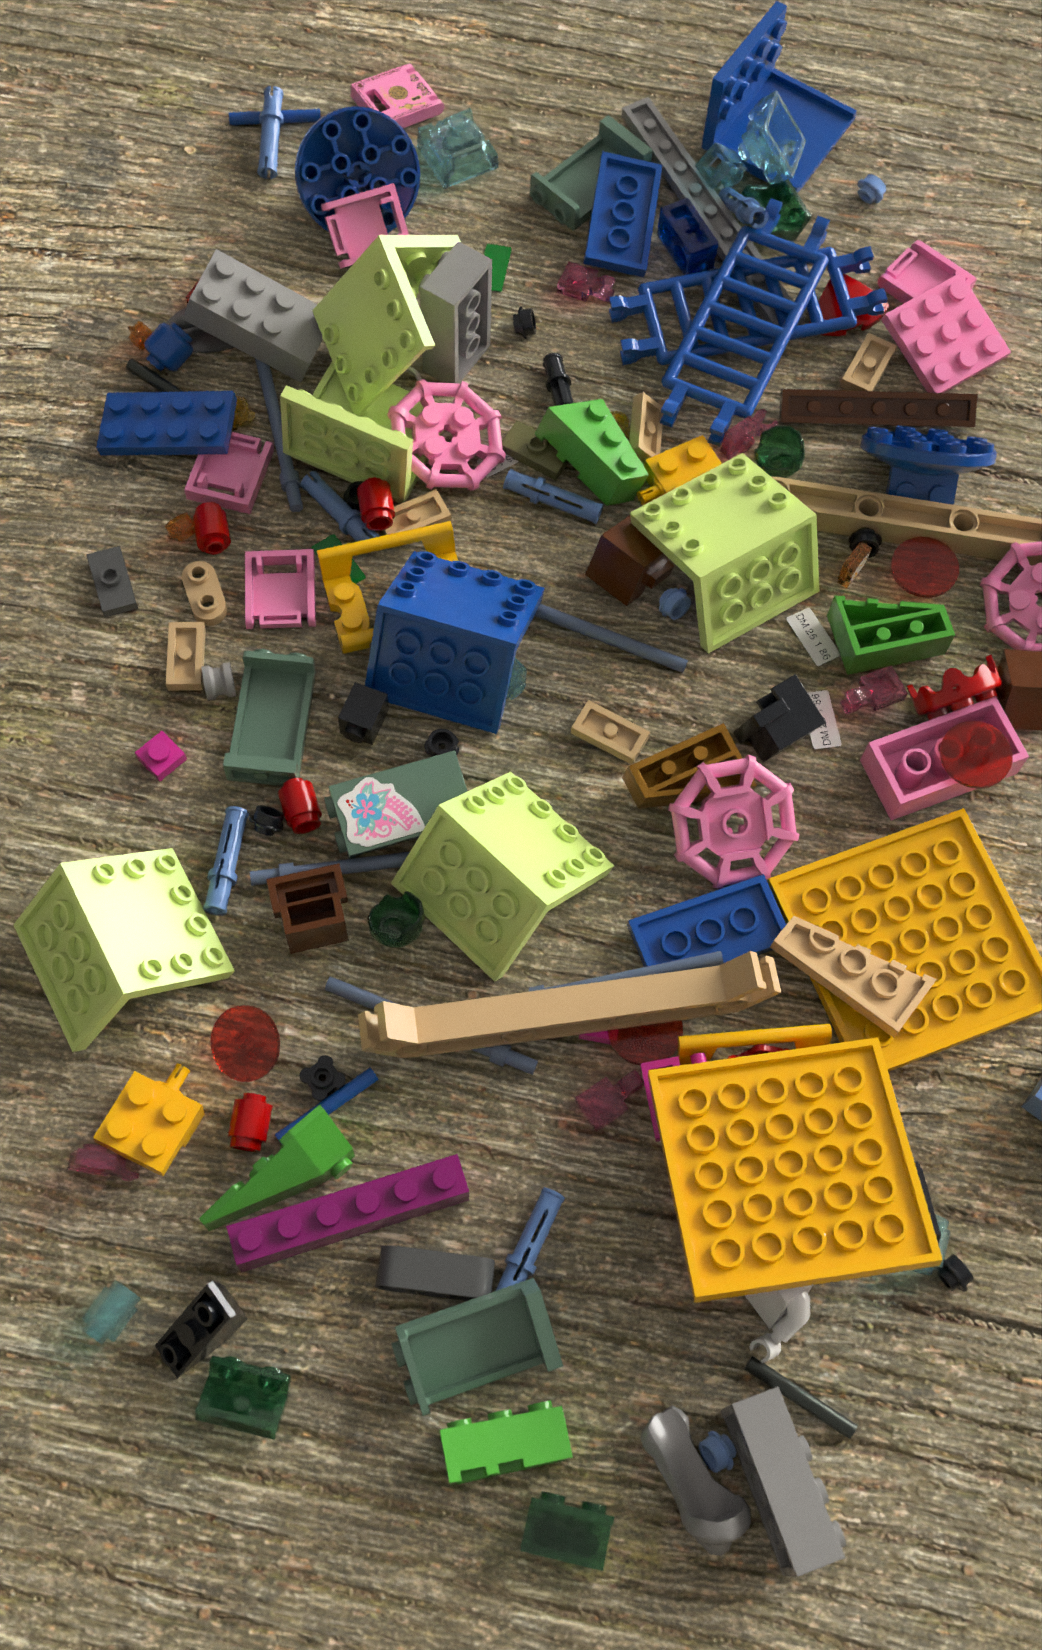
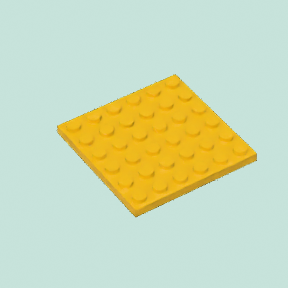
M964 808L769 878L767 881L786 924L793 916H796L838 935L840 941L855 947L859 944L870 949V954L887 962L895 960L906 965V970L921 977L926 974L937 979L893 1038L810 977L840 1043L878 1037L888 1072L1042 1013V957Z
M878 1037L648 1070V1081L694 1303L941 1265L942 1255Z

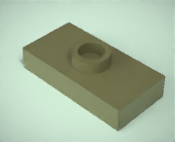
M516 421L502 440L503 450L508 456L556 481L569 461L562 462L556 456L558 451L546 439L541 441L534 435L535 429Z

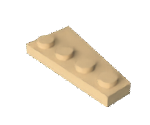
M796 916L790 919L770 946L771 949L893 1038L937 980L926 974L922 977L906 970V965L895 960L887 962L870 954V949L859 944L855 947L840 941L838 935Z

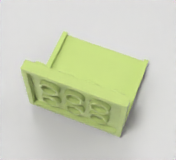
M378 235L312 310L334 363L335 370L345 390L347 400L355 415H366L369 412L368 408L426 350L435 347L416 298L419 293L421 280L426 274H431L444 252H449L458 241L460 242L458 235Z
M332 361L313 395L305 390H296L287 385L282 391L280 405L283 453L351 483L356 481L364 482L372 477L385 480L391 486L393 501L402 504L407 501L419 478L411 471L413 452L412 429L405 427V434L398 430H392L391 419H389L387 414L389 408L396 406L410 391L392 384L368 408L369 412L366 415L357 416L353 413L351 405L347 400L345 390ZM420 401L409 411L415 417L424 409ZM417 453L414 454L424 465L427 464L428 459L423 454L421 457Z
M743 453L630 512L631 524L693 580L700 646L708 654L820 592L817 514Z
M509 772L438 805L391 884L495 982L504 976L549 910L606 877L614 865L605 858L604 853L600 849L592 846L584 839L575 826L563 820L547 801L540 799L531 791L523 779Z
M173 848L60 863L13 925L72 1052L85 1050L129 999L228 979L235 971Z

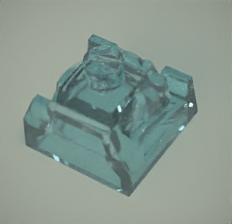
M776 90L760 99L750 111L748 116L751 121L747 125V132L742 134L743 142L738 144V152L743 161L751 160L758 168L764 169L763 173L770 185L794 177L806 143L805 137Z
M471 108L439 120L435 127L432 123L418 128L417 147L444 189L499 168L498 154L490 141L485 140L483 133L474 122Z

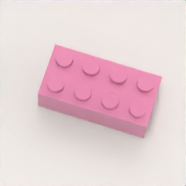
M995 696L868 743L860 762L892 821L1016 775L1029 755Z

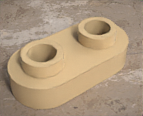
M195 561L188 564L182 572V581L195 620L197 622H204L205 626H214L221 623L227 615V606L214 567L204 561ZM197 574H204L201 578H194ZM213 602V605L210 607L203 606L204 603Z

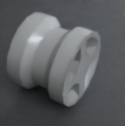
M230 662L222 663L217 668H212L209 665L202 666L203 682L208 701L215 700L220 695L236 696Z

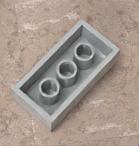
M458 241L449 252L443 253L434 271L423 277L419 285V293L421 299L420 310L435 344L433 349L426 350L422 354L423 372L443 383L460 384L490 346L492 259Z
M217 249L189 298L183 320L300 383L323 340L312 311L318 304Z
M779 1386L722 1409L721 1413L782 1575L798 1577L844 1559L845 1556L842 1551V1547L846 1546L844 1534L836 1520L831 1522L825 1507V1504L829 1503L826 1488L819 1477L814 1479L808 1463L813 1459L810 1447L803 1435H797Z

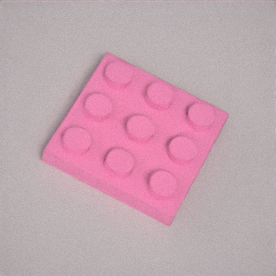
M961 272L891 310L881 318L927 393H945L1003 360L1011 353Z

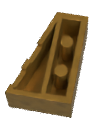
M722 723L628 766L622 779L638 809L669 806L681 794L697 772V766L704 762L708 765L743 758L725 724ZM740 774L716 779L720 787L738 785ZM753 779L750 788L754 790L757 785ZM706 784L692 803L702 802L705 797L710 795L711 791Z

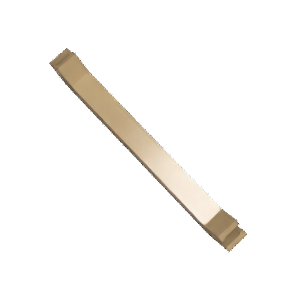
M772 477L817 514V531L850 536L861 528H870L875 531V534L881 535L883 542L1001 560L1011 549L1010 545L1015 542L1023 544L1042 541V519ZM1042 555L1027 557L1030 565L1042 562Z
M749 951L719 966L420 1007H409L382 1001L375 1005V1014L364 1011L358 1014L362 1051L398 1058H413L730 1014L745 1010L781 993L774 958L765 956L758 961L757 953Z

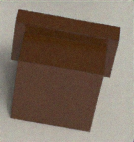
M629 515L601 535L585 575L625 606H628L642 595L646 586L653 589L670 576L674 565L668 561V557L631 524Z
M1004 649L999 666H996L1002 681V685L995 689L996 697L1014 729L1042 731V651Z
M340 863L266 879L274 918L282 917L285 936L291 954L349 941L341 905L342 903H347L348 899Z

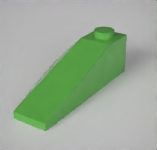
M318 1105L279 1140L282 1146L275 1155L272 1154L266 1158L261 1157L252 1166L253 1169L249 1173L251 1179L246 1184L243 1181H239L231 1186L199 1218L208 1231L323 1184L332 1176L336 1180L352 1167L353 1163L351 1160L355 1157L354 1150L321 1105Z

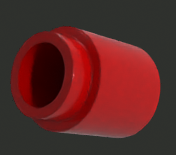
M377 477L366 479L357 488L361 519L369 530H386L392 526L395 517L391 486L387 481Z
M205 502L197 506L193 515V524L198 549L211 555L222 553L231 544L226 512L215 502Z
M292 778L284 782L283 787L279 789L277 794L287 825L293 829L295 834H305L319 828L322 812L312 783L302 778Z
M244 1093L243 1099L234 1100L227 1136L231 1138L229 1147L249 1152L261 1151L262 1143H266L273 1108V1105L266 1103V1096Z

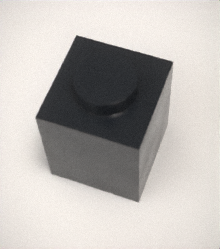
M355 682L338 716L340 733L352 742H366L373 745L389 711L388 694Z

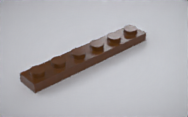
M781 389L779 422L975 427L978 394Z

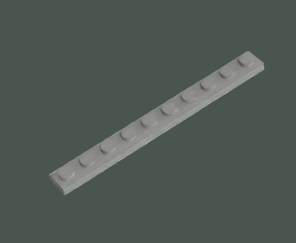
M647 97L623 107L622 118L633 134L653 149L652 161L662 165L661 174L719 257L724 261L741 226L650 98ZM748 240L742 253L764 260L753 243ZM763 274L745 276L747 284L769 292ZM780 283L784 298L793 301ZM752 300L754 307L763 320L779 326L774 308ZM803 314L797 326L803 325L805 316Z

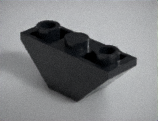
M211 1281L199 1292L155 1344V1347L159 1351L163 1362L170 1367L178 1379L229 1340L248 1318L227 1288L220 1283Z

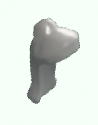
M672 1405L651 1417L642 1429V1445L647 1453L654 1458L660 1473L669 1486L680 1511L681 1522L687 1532L711 1555H724L729 1551L732 1541L740 1538L749 1529L751 1524V1508L744 1498L740 1495H735L713 1479L693 1445L690 1435L689 1418L681 1409Z

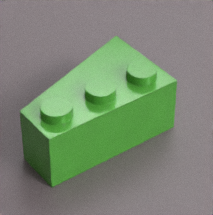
M603 399L547 408L534 435L541 441L546 439L558 451L556 456L562 462L568 460L580 472L578 478L606 506L633 501L649 474Z
M834 595L827 614L847 675L945 655L955 637V632L945 606L940 604L900 601L899 604L878 603V599L867 598L866 602L845 600V596Z
M544 1401L528 1405V1413L512 1415L511 1409L487 1414V1421L472 1423L471 1418L447 1423V1428L440 1430L449 1485L454 1486L571 1460L573 1455L563 1407H553L552 1401Z

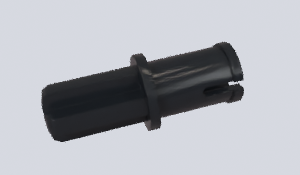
M550 353L543 358L542 364L547 376L546 389L551 392L554 406L574 403L570 391L571 378L565 372L561 354Z

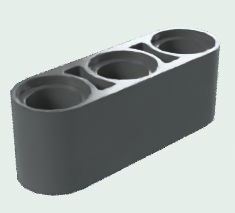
M384 1245L381 1246L375 1287L392 1292L469 1301L492 1292L496 1261L479 1256Z

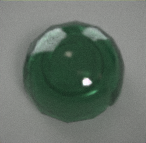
M780 425L762 432L759 445L754 451L755 463L771 477L789 478L801 468L805 459V445L800 432L791 426Z
M405 891L401 897H393L386 894L379 904L371 908L367 918L371 937L390 948H401L418 939L425 921L421 900L409 891Z

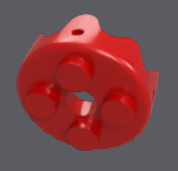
M992 654L985 656L987 666L985 664L977 666L972 677L965 676L957 668L946 670L942 677L941 689L938 692L933 691L929 686H922L917 693L913 684L906 686L917 715H927L928 720H932L948 714L947 707L949 706L952 712L974 704L973 697H975L978 703L997 696L995 689L1002 685V681Z

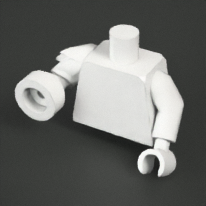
M813 1285L745 1295L767 1327L773 1330L772 1334L766 1333L753 1340L750 1344L751 1351L761 1344L765 1346L767 1355L760 1361L761 1363H766L778 1356L781 1352L780 1342L786 1343L809 1320L810 1296L808 1293Z

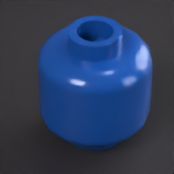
M165 322L161 323L145 341V348L150 353L146 359L159 371H162L165 367L170 371H177L193 353V347L190 344L193 339L175 322H172L171 325Z

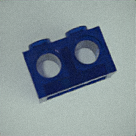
M687 197L660 208L657 235L683 275L713 269L719 242L690 199Z

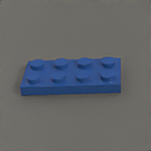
M602 151L583 264L639 277L645 276L662 172L661 164Z
M234 391L107 393L96 449L101 456L228 454L237 397Z
M764 874L628 920L627 923L644 967L721 951L724 963L749 951L756 952L758 956L773 950L770 948L772 942L786 926Z

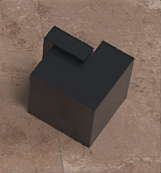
M796 674L770 689L771 693L757 700L756 703L761 711L753 715L733 732L740 744L746 740L750 741L763 763L826 723Z

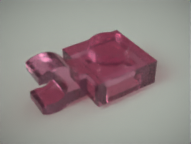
M569 261L557 283V293L584 302L587 301L589 295L597 297L604 302H609V297H612L615 293V290L612 289L615 279L608 275L598 277V270Z
M765 409L757 411L753 418L749 415L725 432L720 451L728 460L738 453H746L754 445V437H770L775 433L778 425L776 420L769 425L761 422L765 419L767 413Z
M890 665L861 676L858 682L860 687L845 692L844 695L847 699L841 700L840 704L846 714L853 713L870 703L874 711L905 700L908 693L894 668Z
M636 1070L625 1075L615 1085H612L608 1078L605 1077L575 1097V1102L597 1132L628 1111V1107L623 1100L643 1087L644 1081Z
M83 1144V1148H77L69 1157L67 1170L101 1176L113 1175L124 1181H134L139 1178V1173L127 1170L125 1165L127 1158L121 1155L117 1157L115 1154L106 1153L107 1148L101 1145Z

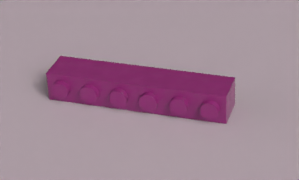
M455 1154L226 1226L236 1266L241 1272H245L469 1201V1189L459 1156Z

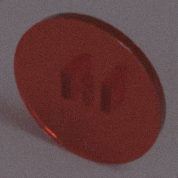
M914 537L901 543L895 550L891 559V572L897 584L906 592L922 598H933L947 593L954 586L959 575V563L954 552L943 542L930 537Z
M980 721L959 723L945 734L940 745V760L945 771L956 782L970 788L983 789L998 784L1006 777L1012 766L1013 753L1009 741L1001 731L988 723Z
M251 1005L235 1006L223 1012L215 1022L211 1033V1051L217 1066L226 1076L239 1082H251L266 1076L274 1068L280 1053V1037L271 1017L260 1008Z
M682 1020L612 1029L607 1030L609 1042L614 1051L624 1060L641 1066V1063L670 1058L677 1051L678 1036H683Z

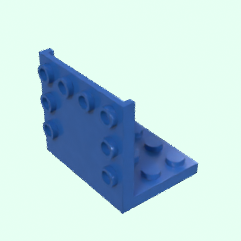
M776 1L713 77L701 148L795 197L855 120L857 110L775 69V63L782 50L780 39L787 27V21H785L787 6Z
M414 551L377 605L365 686L388 694V703L497 734L501 726L516 651L543 599L545 588L537 586L529 580H515L505 577L494 570L484 571L473 568L462 561L441 559L431 552Z

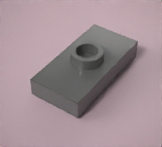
M120 546L87 554L104 617L138 609Z

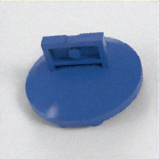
M344 107L321 117L305 134L296 156L295 182L300 200L309 216L320 227L328 231L325 217L335 215L334 208L329 211H322L321 204L392 183L395 184L405 219L411 211L418 194L420 165L416 149L410 137L394 119L380 111L367 107ZM390 202L379 205L387 233L397 227Z
M896 426L895 432L880 427H868L867 433L862 435L860 444L864 451L890 465L886 494L954 505L959 474L995 464L997 456L994 444L987 442L986 438L969 436L967 440L954 438L953 435L948 434V431L941 429H928V434H921V432L915 431L916 428L909 426Z

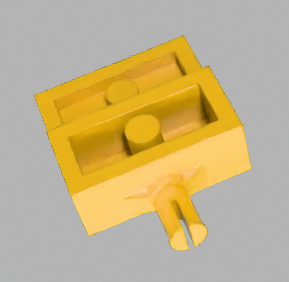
M703 435L698 436L645 460L644 468L649 474L646 480L650 487L637 492L641 505L655 500L722 464Z
M177 1063L166 1082L154 1081L134 1071L93 1136L95 1143L164 1177L181 1146L186 1147L205 1115L202 1104L184 1096L179 1090L188 1074H190V1070L185 1066L182 1068V1065Z

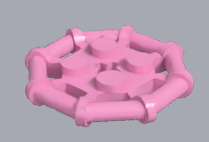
M425 379L418 380L415 383V387L396 406L389 408L387 415L391 419L392 430H398L405 434V427L412 429L413 452L411 471L426 484L428 489L432 490L433 487L468 488L470 491L479 488V483L499 463H503L506 453L502 448L499 421L502 418L498 410H493L468 387V383L464 381L461 384L427 382ZM433 396L455 398L452 403H435ZM420 401L424 409L415 417L409 411ZM462 402L467 403L481 417L474 419L473 413L469 408L461 407ZM487 428L489 446L481 444L479 430ZM445 430L450 432L453 437L450 442H446L445 437L439 436L438 433H442ZM417 453L420 457L423 454L429 460L428 464L432 467L431 470L414 454ZM476 455L483 459V461L473 470L468 465V461ZM440 470H458L459 474L439 473Z
M1042 541L1023 544L1015 542L1010 545L1011 549L989 575L981 579L980 586L983 587L986 625L984 628L987 633L992 632L1014 650L1042 651V643L1035 644L1037 635H1042V607L1036 604L1038 601L1036 594L1038 592L1042 593V562L1030 566L1027 558L1042 555ZM1017 563L1022 572L1011 585L1002 582L1001 580ZM998 594L1008 595L1009 613L999 614ZM1014 621L1029 632L1026 641L1006 625Z
M746 755L743 759L708 765L704 762L697 766V772L675 802L669 804L668 811L672 814L677 850L674 854L678 862L683 861L713 883V888L722 889L726 885L736 884L763 874L766 880L771 878V872L793 842L798 841L800 835L796 832L792 800L794 789L791 783L783 782L759 764L755 756ZM740 774L738 785L720 787L716 779ZM754 778L771 790V793L765 798L750 788ZM706 784L711 791L710 795L703 799L699 810L690 807ZM776 804L779 807L781 828L773 827L771 806ZM734 813H736L737 817L744 819V824L738 825L737 832H733L732 828L726 826L727 820ZM687 817L697 819L700 839L691 843ZM771 836L777 837V841L763 859L759 855L762 850L760 847ZM706 847L720 857L716 868L698 855ZM750 858L753 865L730 870L731 861Z

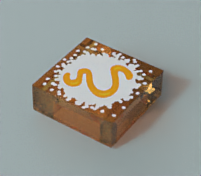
M863 542L857 545L843 563L837 583L845 588L850 586L866 565L872 550L870 546Z

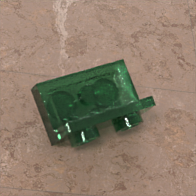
M778 173L770 186L747 184L741 193L744 197L754 198L764 209H766L771 198L783 202L782 208L779 211L781 215L780 220L771 233L782 239L796 240L812 218L785 173Z
M212 1356L209 1363V1376L195 1411V1420L275 1440L289 1399L291 1376L275 1367L267 1366L262 1368L246 1364L235 1357L228 1356L222 1358Z
M541 1491L540 1499L532 1497L529 1503L520 1551L603 1571L611 1526H613L615 1518L605 1515L607 1506L582 1501L581 1509L564 1505L565 1496Z

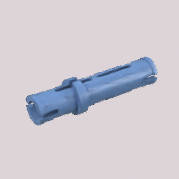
M271 86L264 89V105L259 116L262 129L257 174L265 179H268V170H270V179L277 176L280 127L284 123V117L281 113L284 92L276 86H273V96L271 95Z
M725 187L719 192L718 195L741 223L750 224L753 228L758 229L765 226L768 222V212H765L766 209L761 207L754 198L744 197L731 187Z
M514 469L508 471L503 485V489L530 498L532 503L537 504L541 502L566 513L589 520L594 524H597L604 507L602 503H597L573 492L548 484L545 478L538 477V479L516 472ZM525 484L532 486L536 489L545 491L549 493L550 496L525 487ZM557 497H560V498H563V499H565V500H568V501H571V502H573V503H576V504H578V505H581L582 508H579V507H576V506L571 505V504H569V503H566V502H563V501H561V500H558Z
M316 471L310 472V476L314 480L308 475L304 476L301 481V487L339 524V530L343 534H349L356 542L380 536L375 531L369 530L366 527V524L361 519L360 511L353 510Z
M229 806L225 810L226 814L214 866L208 871L207 876L210 884L203 909L209 914L218 916L227 914L231 888L237 882L238 876L235 870L246 821L249 816L248 811L241 807Z
M542 1188L541 1195L525 1225L513 1254H508L505 1259L507 1266L495 1291L525 1281L528 1276H533L536 1270L534 1263L549 1234L560 1206L565 1200L563 1195L552 1189ZM544 1214V1218H543V1220H542V1222H541V1224H540V1226H539V1228H538V1230H537V1233H536V1235H535L533 1241L531 1242V1239H532V1237H533V1235H534V1232H535V1230H536V1228H537V1226H538V1224H539V1222H540V1220H541L542 1215ZM525 1252H527V1254H526V1256H525V1258H524V1260H523V1263L521 1264V1266H520V1268H519V1270H518V1273H517V1275H516V1278H515V1280H513V1277H514V1275H515V1273H516V1271H517V1269H518V1267H519V1265H520V1263H521V1261H522V1259H523V1256H524Z

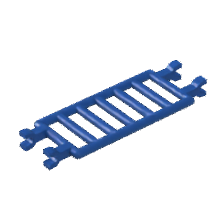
M772 198L765 210L769 215L765 226L755 229L745 225L740 229L661 380L663 387L672 390L661 408L663 416L660 419V423L672 428L686 397L718 408L720 412L710 427L709 432H711V435L708 439V443L718 447L721 446L735 415L743 419H748L752 416L829 262L828 256L818 252L827 236L826 229L830 220L818 216L804 246L774 236L771 233L780 220L781 215L779 211L782 208L783 202ZM748 240L811 263L813 266L806 277L742 252ZM735 265H739L801 290L795 302L730 278V275ZM724 289L785 312L788 316L783 326L780 327L720 304L717 300ZM712 314L776 340L770 351L767 352L704 328V325L709 315ZM699 339L763 365L755 378L690 352L696 340ZM683 365H687L750 391L742 404L677 377Z
M871 246L863 247L854 253L837 256L832 247L820 248L818 252L828 256L827 270L842 317L824 320L814 290L806 306L811 323L796 326L790 340L854 328L857 324L856 316L869 314L874 316L884 314L882 303H887L888 299L884 288L874 290L865 296L850 298L843 277L844 273L849 272L859 274L870 272L869 261H872L874 258ZM790 255L763 260L784 269L794 267L796 273L806 277L809 274L807 264H811ZM735 265L730 278L747 284L745 276L760 273ZM720 268L642 283L638 287L639 295L627 298L624 296L609 297L611 306L609 308V315L612 323L622 321L630 315L644 313L651 337L642 340L632 338L620 340L622 364L628 365L638 361L640 358L656 356V360L660 365L670 364L677 350L667 351L652 295L671 291L684 338L692 319L683 288L702 285L704 296H706ZM764 275L768 291L784 298L780 282ZM737 294L742 312L757 317L752 300ZM774 309L778 324L782 327L788 314ZM710 314L714 331L730 337L725 319ZM748 328V336L733 338L754 347L773 344L776 340ZM696 340L690 353L704 358L729 353L730 351L709 343L699 345L698 340Z

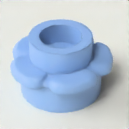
M868 174L864 180L860 179L857 185L860 187L858 195L864 202L872 204L873 201L879 203L883 199L886 185L879 177Z
M670 588L661 595L659 611L664 617L669 616L672 620H676L688 611L691 600L686 596V590L683 588Z
M716 1431L708 1432L706 1439L699 1443V1451L705 1464L715 1473L725 1468L731 1470L734 1466L732 1458L736 1456V1450L732 1441L725 1434L719 1435Z

